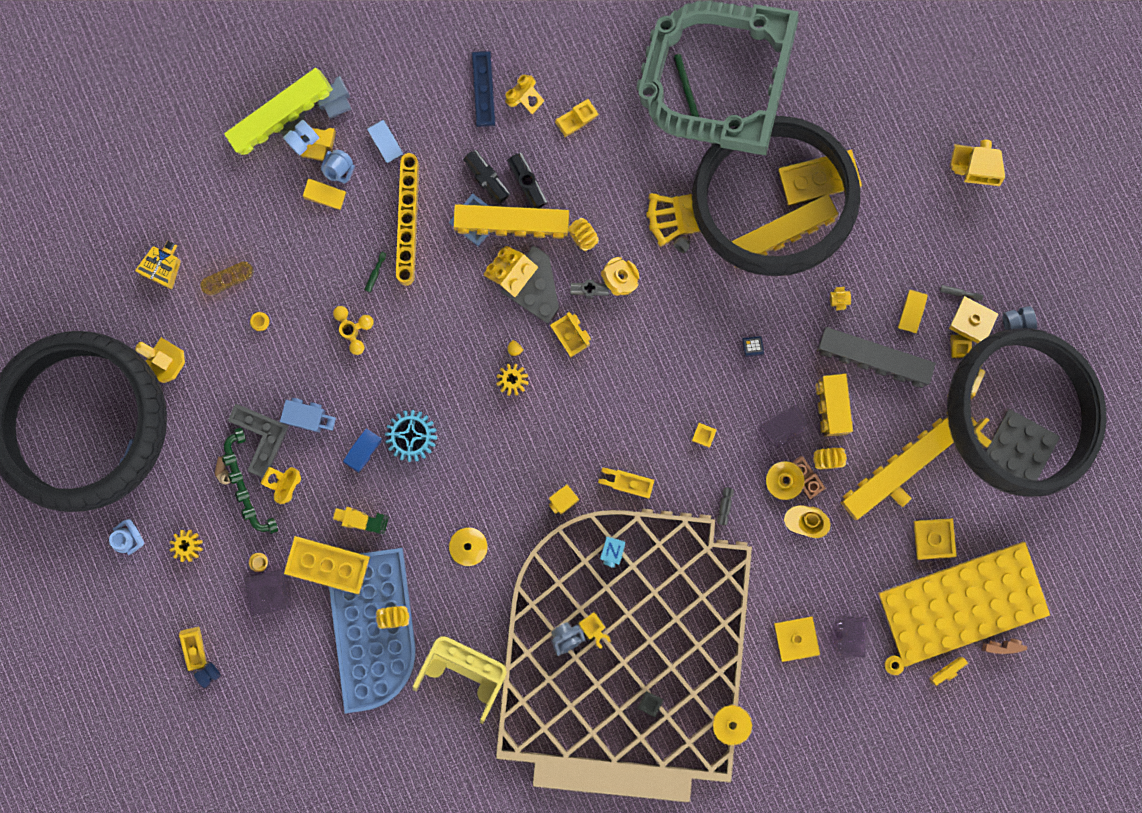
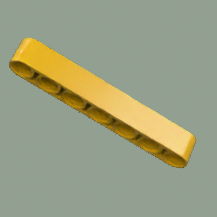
M411 153L404 154L400 161L396 278L404 286L412 284L415 278L419 162L416 156ZM408 160L415 161L412 167H406L405 163ZM411 178L414 180L411 186L404 185L406 179ZM412 197L413 202L410 205H406L403 203L405 198ZM409 215L412 217L410 223H403L405 216ZM405 234L412 236L409 242L402 241V237ZM404 253L411 254V258L408 261L401 260V256ZM403 272L410 273V277L407 280H402L400 276Z

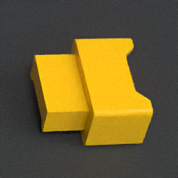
M312 128L319 136V139L312 145L308 144L307 150L301 154V157L324 161L327 150L332 151L336 131L333 128L326 130Z

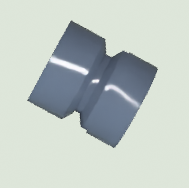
M1031 306L1019 308L1018 312L1015 310L1003 312L1002 319L1005 330L1016 328L1037 329L1036 315Z

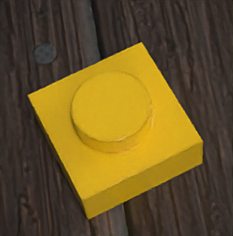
M698 423L692 441L710 448L717 429Z

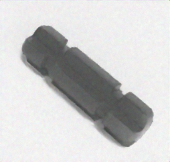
M725 487L723 489L722 495L724 496L721 499L720 516L717 519V523L720 525H727L728 523L727 516L730 513L731 497L734 494V489Z

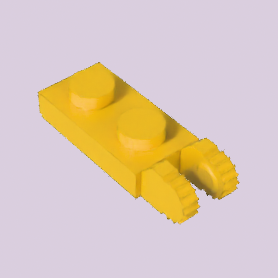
M602 467L601 472L615 475L616 477L614 483L606 479H599V484L650 499L654 484L653 479Z

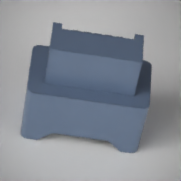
M340 76L330 85L333 89L329 92L330 95L323 100L319 99L317 101L320 109L326 110L330 120L351 110L347 101L350 95Z

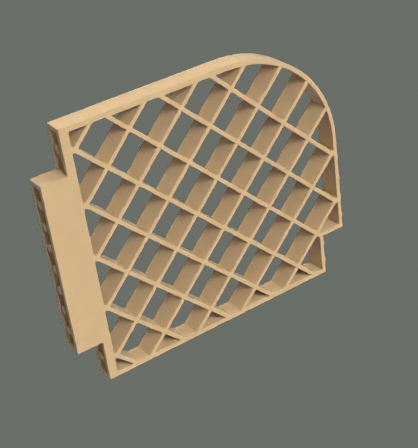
M642 509V512L619 510L593 512L571 519L550 532L530 553L519 573L514 588L505 666L507 673L503 686L496 759L534 762V787L690 802L692 778L731 782L734 745L728 744V751L709 765L692 743L713 726L714 715L696 694L719 675L733 691L732 703L729 705L738 706L752 547L747 546V542L736 541V545H730L727 540H717L716 543H713L715 520L711 519L710 515H699V518H694L690 513H680V516H673V512L661 511V514H653V510ZM626 515L634 516V519L611 537L596 519V516ZM640 517L682 521V523L662 540L658 541ZM591 518L606 537L616 539L637 521L656 545L634 563L623 552L622 557L629 564V567L606 585L588 563L591 558L604 548V544L587 558H584L562 529L576 522ZM688 522L710 524L707 546ZM685 527L703 550L680 567L662 544L681 528ZM558 532L582 560L581 563L560 580L537 554L541 547ZM715 547L745 550V559L728 572L710 549ZM659 548L677 571L654 589L637 569L636 565ZM707 553L724 576L702 594L684 570L703 554ZM535 556L556 583L536 600L532 601L521 588V582L530 562ZM585 564L604 588L580 606L563 586L562 582ZM744 566L741 588L732 575ZM633 569L651 593L628 611L611 591L610 587ZM680 574L698 595V598L675 615L658 592ZM728 579L740 593L741 605L723 620L705 597ZM557 586L562 589L577 610L555 627L557 628L569 622L578 613H581L584 618L588 617L583 609L607 591L625 614L602 633L607 635L628 617L646 638V641L623 659L606 638H601L620 662L598 681L579 659L581 655L596 644V638L577 654L572 649L568 651L572 658L549 676L531 652L551 637V631L555 628L536 604ZM520 592L530 605L516 615L518 594ZM655 596L672 619L649 637L631 614L651 597ZM700 601H703L720 624L697 642L679 619ZM533 608L551 631L530 649H527L514 633L515 621ZM740 614L737 637L727 624ZM676 622L694 645L671 664L653 640ZM724 627L737 643L736 655L719 668L701 645ZM514 639L525 653L511 663ZM650 644L668 667L648 684L644 685L627 662ZM698 649L715 669V672L692 690L675 667ZM528 656L546 679L523 698L510 682L509 677L510 670ZM576 661L594 684L574 701L570 702L553 679ZM735 663L734 684H732L723 672ZM624 665L641 686V689L618 707L600 684ZM672 670L690 693L667 712L661 706L659 710L664 715L640 734L622 711L644 694L645 691L650 692L648 689ZM550 683L568 706L544 724L527 703V700L546 684ZM509 687L519 702L506 712ZM598 688L615 711L592 729L574 706L594 689ZM694 697L711 720L688 739L670 716ZM523 705L541 728L518 746L504 729L505 718ZM571 709L589 733L566 751L548 728ZM619 714L637 737L616 755H613L596 733ZM668 719L685 742L665 759L661 760L644 738ZM730 722V729H734L736 723ZM542 732H545L563 755L524 752L521 750ZM503 736L514 750L502 749ZM593 736L611 760L573 757L569 755ZM641 741L659 765L617 760ZM690 746L707 767V770L666 765ZM727 760L726 772L714 771Z

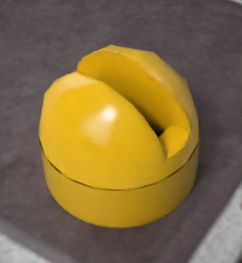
M512 340L507 347L508 353L512 356H517L524 350L515 340Z

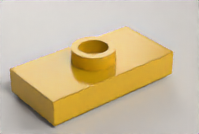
M958 657L929 677V680L935 686L945 679L949 681L957 676L956 672L967 665L968 662L965 658Z

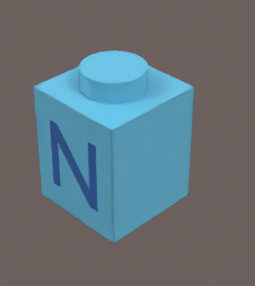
M606 537L600 558L604 560L603 564L614 567L615 564L619 565L626 542Z

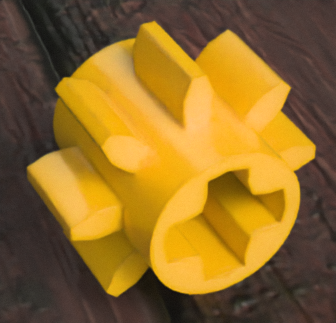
M835 287L834 292H830V305L836 306V311L845 310L846 305H851L850 291H845V287Z

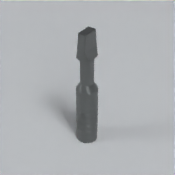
M941 285L940 292L960 297H971L974 300L980 301L983 299V295L979 293H970L963 289Z

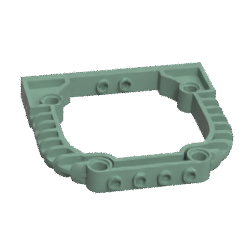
M698 0L694 3L685 4L679 10L672 12L670 16L660 17L656 23L655 30H651V45L647 46L646 63L643 62L641 68L642 79H639L637 82L641 105L648 109V113L656 126L667 134L701 142L721 144V148L766 156L798 25L799 11L756 4L753 5V8L744 5L738 6L735 4H725L724 2H713V0ZM695 24H715L749 30L753 39H766L775 52H780L778 66L773 68L772 73L774 83L770 84L768 89L770 99L767 111L758 110L743 119L738 115H730L725 121H717L683 115L669 109L664 104V90L660 80L668 49L680 40L683 29ZM733 126L738 127L737 129H730Z

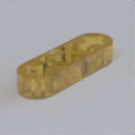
M248 262L237 263L204 278L201 281L200 288L207 295H215L250 279L254 274V269ZM243 266L249 268V270H247V275H244L243 273L237 275L239 279H237L236 275L232 272L233 270H235V272L237 273L241 272ZM226 273L232 275V281L228 284L222 281V277ZM215 278H218L219 283L222 285L221 287H219L218 284L213 285V290L211 291L209 289H205V287L208 286V282H210L211 284L217 282Z

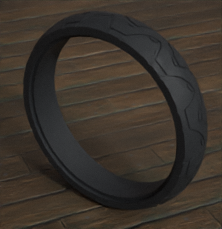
M776 116L771 137L793 138L810 144L821 151L833 163L841 177L845 193V204L839 220L828 235L806 250L783 256L760 255L747 251L730 241L716 226L707 204L708 188L714 172L720 163L734 151L721 148V144L713 143L703 156L692 188V206L695 220L700 232L711 248L733 266L750 273L765 276H785L801 273L831 257L851 233L860 207L859 178L854 163L842 144L832 134L814 123L795 117Z
M1016 328L1003 330L986 337L963 357L950 383L947 417L951 436L959 454L980 479L990 486L1011 495L1024 497L1047 496L1057 493L1077 482L1094 463L1101 449L1106 431L1107 413L1105 397L1093 368L1072 345L1046 331ZM1004 346H1025L1046 354L1065 371L1078 395L1082 423L1077 447L1067 464L1056 474L1043 481L1023 479L1001 468L987 454L974 429L971 415V394L974 381L984 362L994 352Z

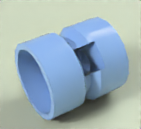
M302 119L295 126V131L290 130L283 139L300 156L307 150V145L314 144L319 139V136Z

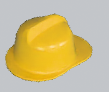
M794 506L786 512L784 517L785 525L789 530L811 538H821L830 530L831 523L828 516L817 507Z

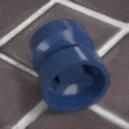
M211 661L204 665V669H198L193 673L195 679L203 688L209 686L212 680H217L221 677L220 672Z

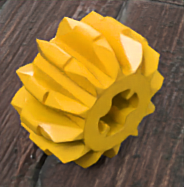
M584 218L575 220L568 228L573 241L583 251L592 249L599 241L594 228Z
M507 364V371L504 368H500L504 375L497 374L496 376L502 380L497 382V386L504 385L500 391L503 393L508 389V396L511 395L512 390H514L515 396H518L517 389L519 388L524 392L525 389L521 385H528V381L522 380L527 378L528 374H522L525 370L523 367L517 371L518 364H514L513 369H511L510 364ZM513 375L514 378H518V380H515V384L507 382V379L510 380L509 376Z
M827 448L816 450L813 460L817 469H833L844 467L847 458L845 449Z
M180 530V536L178 534L173 535L176 541H170V544L174 545V547L169 550L170 552L176 551L173 556L175 559L180 557V562H184L186 559L188 562H192V556L195 558L199 557L196 551L203 550V548L198 547V544H202L203 541H196L199 537L198 533L192 535V530H188L187 533L184 530ZM185 541L190 544L187 549H183Z
M404 606L381 608L376 611V622L381 629L404 627L409 624V613Z

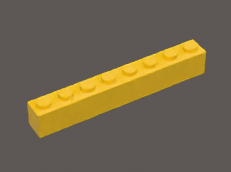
M948 417L944 420L941 418L936 420L932 424L934 428L929 432L924 430L917 436L919 440L914 444L909 442L902 448L904 452L899 456L894 454L887 460L889 464L884 468L879 466L872 472L874 476L869 480L864 478L857 484L859 486L858 489L854 492L849 490L842 496L844 500L840 503L854 520L861 518L954 443L948 424ZM972 417V422H973V425L975 426V425L977 424V422H976V421L973 419V417Z

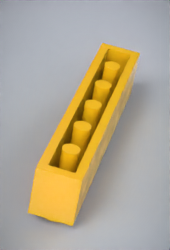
M829 194L732 242L747 251L768 255V251L772 249L777 251L785 246L784 243L788 241L793 243L801 239V235L806 232L808 234L819 230L818 226L822 224L828 226L834 223L838 212Z
M455 204L454 231H458L459 234H469V231H475L478 235H488V232H495L498 236H507V233H515L517 237L534 234V237L537 238L553 235V238L563 239L564 236H568L569 210Z

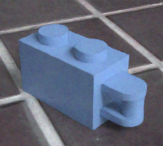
M292 398L291 401H285L280 419L281 423L320 433L321 428L333 431L336 418L325 415L326 411L321 409L322 405L310 402V406L302 404L303 400ZM324 418L328 419L326 426L322 425Z

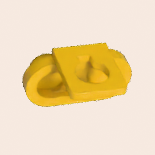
M524 74L518 78L517 85L506 92L505 102L509 107H514L521 102L531 114H534L544 102V99L533 88L536 83L535 79L531 75ZM529 95L531 97L535 96L537 99L536 104L532 107L529 106Z
M268 467L261 484L275 490V502L285 504L292 499V493L296 485L301 481L300 472L293 467L288 468L285 473ZM271 474L276 475L277 483L273 482L270 484L268 482Z

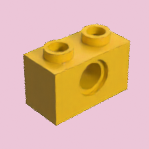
M566 484L549 498L550 503L548 505L555 514L559 512L562 515L579 502V498Z

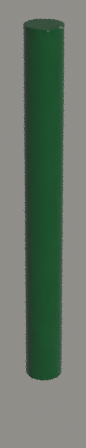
M676 54L673 57L691 116L699 117L681 54Z

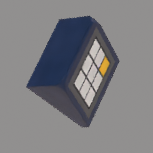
M761 336L742 338L744 357L764 355Z

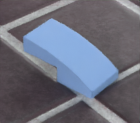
M384 120L367 128L386 163L403 154Z

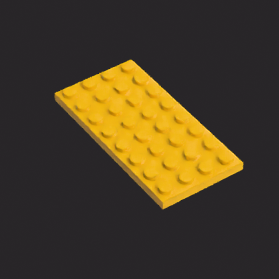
M1025 542L1017 543L878 593L904 667L1050 616Z

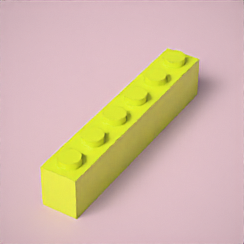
M314 68L224 134L237 153L242 155L248 154L254 149L255 145L267 141L268 136L273 132L281 131L284 128L283 125L287 122L296 120L301 112L313 108L314 103L319 99L327 98L330 95L329 92L333 89L323 73Z

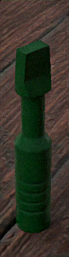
M381 251L376 267L372 270L364 288L365 291L371 293L387 253Z

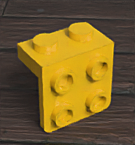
M505 246L498 252L494 261L487 266L484 276L499 284L513 297H516L538 266L523 253Z

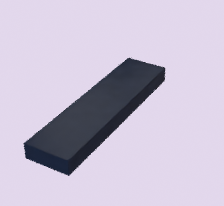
M491 51L472 52L477 127L496 126Z

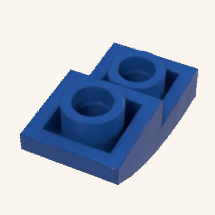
M366 428L346 455L343 463L359 473L370 460V455L382 442V438Z

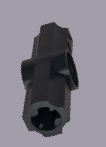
M476 150L466 155L463 161L473 172L480 186L487 190L497 204L504 202L510 196V193L499 180L495 170L490 165H487Z
M522 152L507 159L531 207L540 209L548 204ZM525 178L533 180L530 185H524L522 181Z

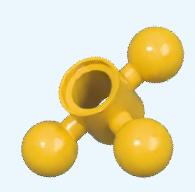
M337 306L333 311V316L336 320L341 321L339 332L346 340H350V352L354 355H360L364 351V344L356 339L358 330L361 328L364 330L372 328L374 324L373 318L370 315H362L358 323L354 324L347 320L348 310L344 306ZM347 326L353 327V333L350 335L344 334V329Z

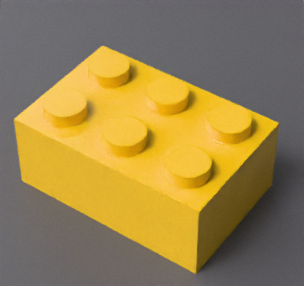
M846 374L822 376L818 383L815 384L816 394L820 395L818 412L822 414L823 420L820 421L821 433H824V437L848 435L853 432L847 376Z

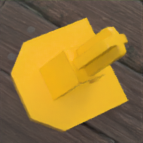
M162 337L153 348L144 342L136 344L135 351L146 357L147 364L161 383L174 380L185 364L184 351Z

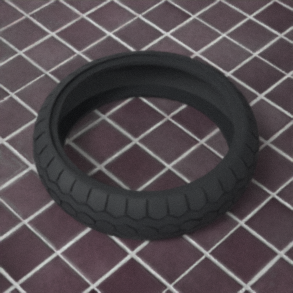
M69 331L57 333L35 341L21 350L1 371L0 475L13 490L25 499L44 508L62 512L95 510L110 505L128 495L147 477L161 453L166 435V402L155 373L147 362L128 345L110 336L95 332ZM79 356H94L108 359L127 377L136 397L138 423L133 443L120 464L100 480L86 486L70 489L50 486L33 473L21 455L16 437V419L21 400L31 383L43 371L60 361Z

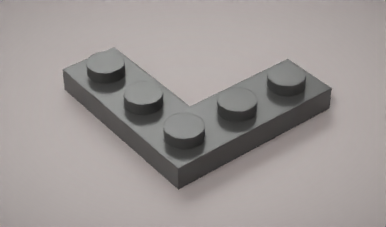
M235 403L228 421L262 435L247 471L263 478L268 467H272L289 426Z

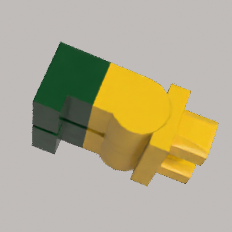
M346 507V510L336 508L333 520L341 521L342 526L355 527L385 535L389 516L377 513L376 518L364 512L357 511V509Z

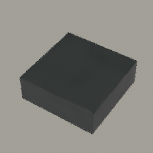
M645 691L637 709L656 717L664 699Z

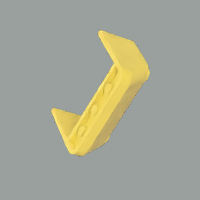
M439 637L435 641L413 685V691L417 692L425 675L437 678L443 674L447 667L480 683L477 696L481 702L487 704L480 719V723L483 724L506 677L507 671L505 666L448 637Z

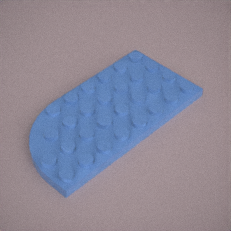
M403 548L361 553L362 555L369 556L370 560L360 594L329 586L345 713L370 710L387 703L404 688L412 674L416 647ZM397 606L407 608L409 613V624L407 626L387 629L378 627L376 622V611L378 609Z

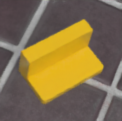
M987 417L980 419L974 426L983 448H987L992 442L980 432L989 421Z

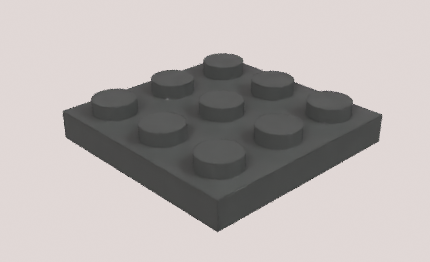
M1007 409L986 452L994 462L1007 472L1023 479L1037 481L1060 436L1013 410Z

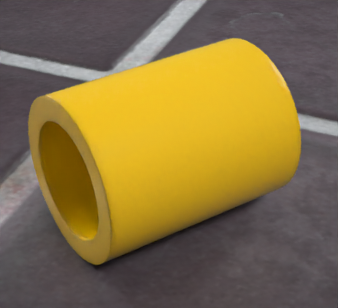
M900 486L890 494L901 507H904L912 499Z

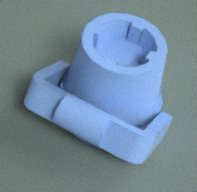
M130 519L122 521L114 527V532L109 537L110 545L119 553L131 555L144 545L139 531Z

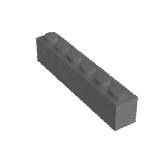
M828 327L823 329L817 351L821 352V356L827 358L834 356L839 358L838 361L850 364L852 362L857 364V367L860 369L868 370L870 368L876 370L875 373L878 375L886 376L888 374L894 376L893 379L900 382L907 380L918 388H923V386L926 387L930 384L936 365L935 362Z

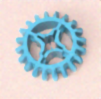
M411 410L410 416H408L407 411H403V418L399 413L396 414L399 420L396 422L392 418L390 421L394 426L387 425V428L392 431L391 433H385V436L391 437V439L386 440V444H393L388 449L390 451L396 449L393 454L395 457L401 453L400 460L402 461L405 459V456H407L408 462H411L412 456H414L415 461H419V454L423 459L426 458L423 452L426 450L430 454L432 451L428 448L429 445L432 447L436 446L435 443L431 442V439L437 440V436L431 435V433H435L437 430L436 428H429L433 426V421L426 423L429 417L426 415L421 419L422 412H419L416 417L414 410ZM409 421L408 428L405 431L397 432L403 423ZM415 421L423 424L427 434L416 431ZM411 431H414V435L416 434L421 437H414L410 442L409 438L402 435H409ZM396 438L406 440L407 451L402 450L398 446ZM426 440L420 449L413 451L417 441Z

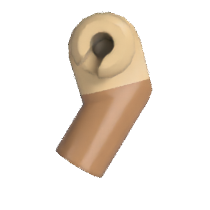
M218 456L215 476L221 484L227 485L230 483L229 472L223 464L222 457Z

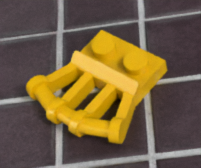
M653 193L649 194L648 199L650 201L646 216L650 222L649 231H652L658 240L657 244L659 247L680 235L700 232L693 212L692 194L675 196L673 198ZM657 201L673 204V208L656 210ZM675 214L676 220L657 223L656 217ZM675 226L678 229L667 237H664L660 229Z

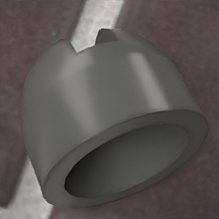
M680 237L673 245L679 252L685 254L690 247V241L686 237Z

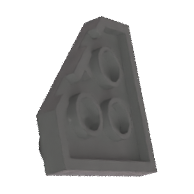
M533 245L526 257L538 266L537 270L516 297L510 295L504 288L501 293L546 324H549L559 310L549 255Z

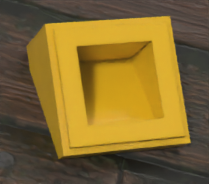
M951 335V357L963 358L972 349V340L962 335Z

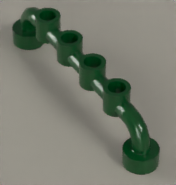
M242 428L234 429L233 434L228 436L224 442L225 455H222V461L224 466H230L232 473L228 474L231 484L236 483L238 491H235L237 502H243L245 509L241 510L242 517L245 521L249 520L252 527L257 531H268L269 534L278 532V527L273 517L265 520V524H260L257 521L249 492L245 487L242 473L237 465L236 456L231 448L233 442L236 441L237 444L246 442Z

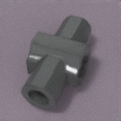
M586 280L585 283H571V295H584L586 299H593L594 296H609V288L606 284L595 283L594 280ZM588 285H591L592 289L595 288V290H592V293H587V290L584 289H587Z

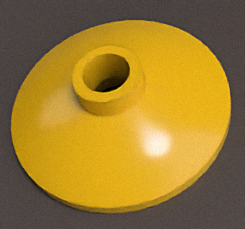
M788 461L778 462L769 469L766 476V485L774 497L781 500L793 499L801 493L804 487V475L796 464ZM785 477L790 479L788 484L784 482Z
M474 528L458 530L452 536L449 543V551L452 558L463 566H473L480 563L484 559L488 548L485 536ZM466 543H470L472 546L468 551L464 548Z

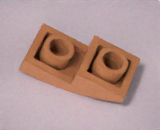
M803 456L792 461L803 472L804 487L802 490L809 499H812L826 489Z
M1010 638V642H1003L1002 648L1001 643L990 641L989 644L983 643L981 651L1011 654L1025 651L1027 646L1021 645L1022 641Z

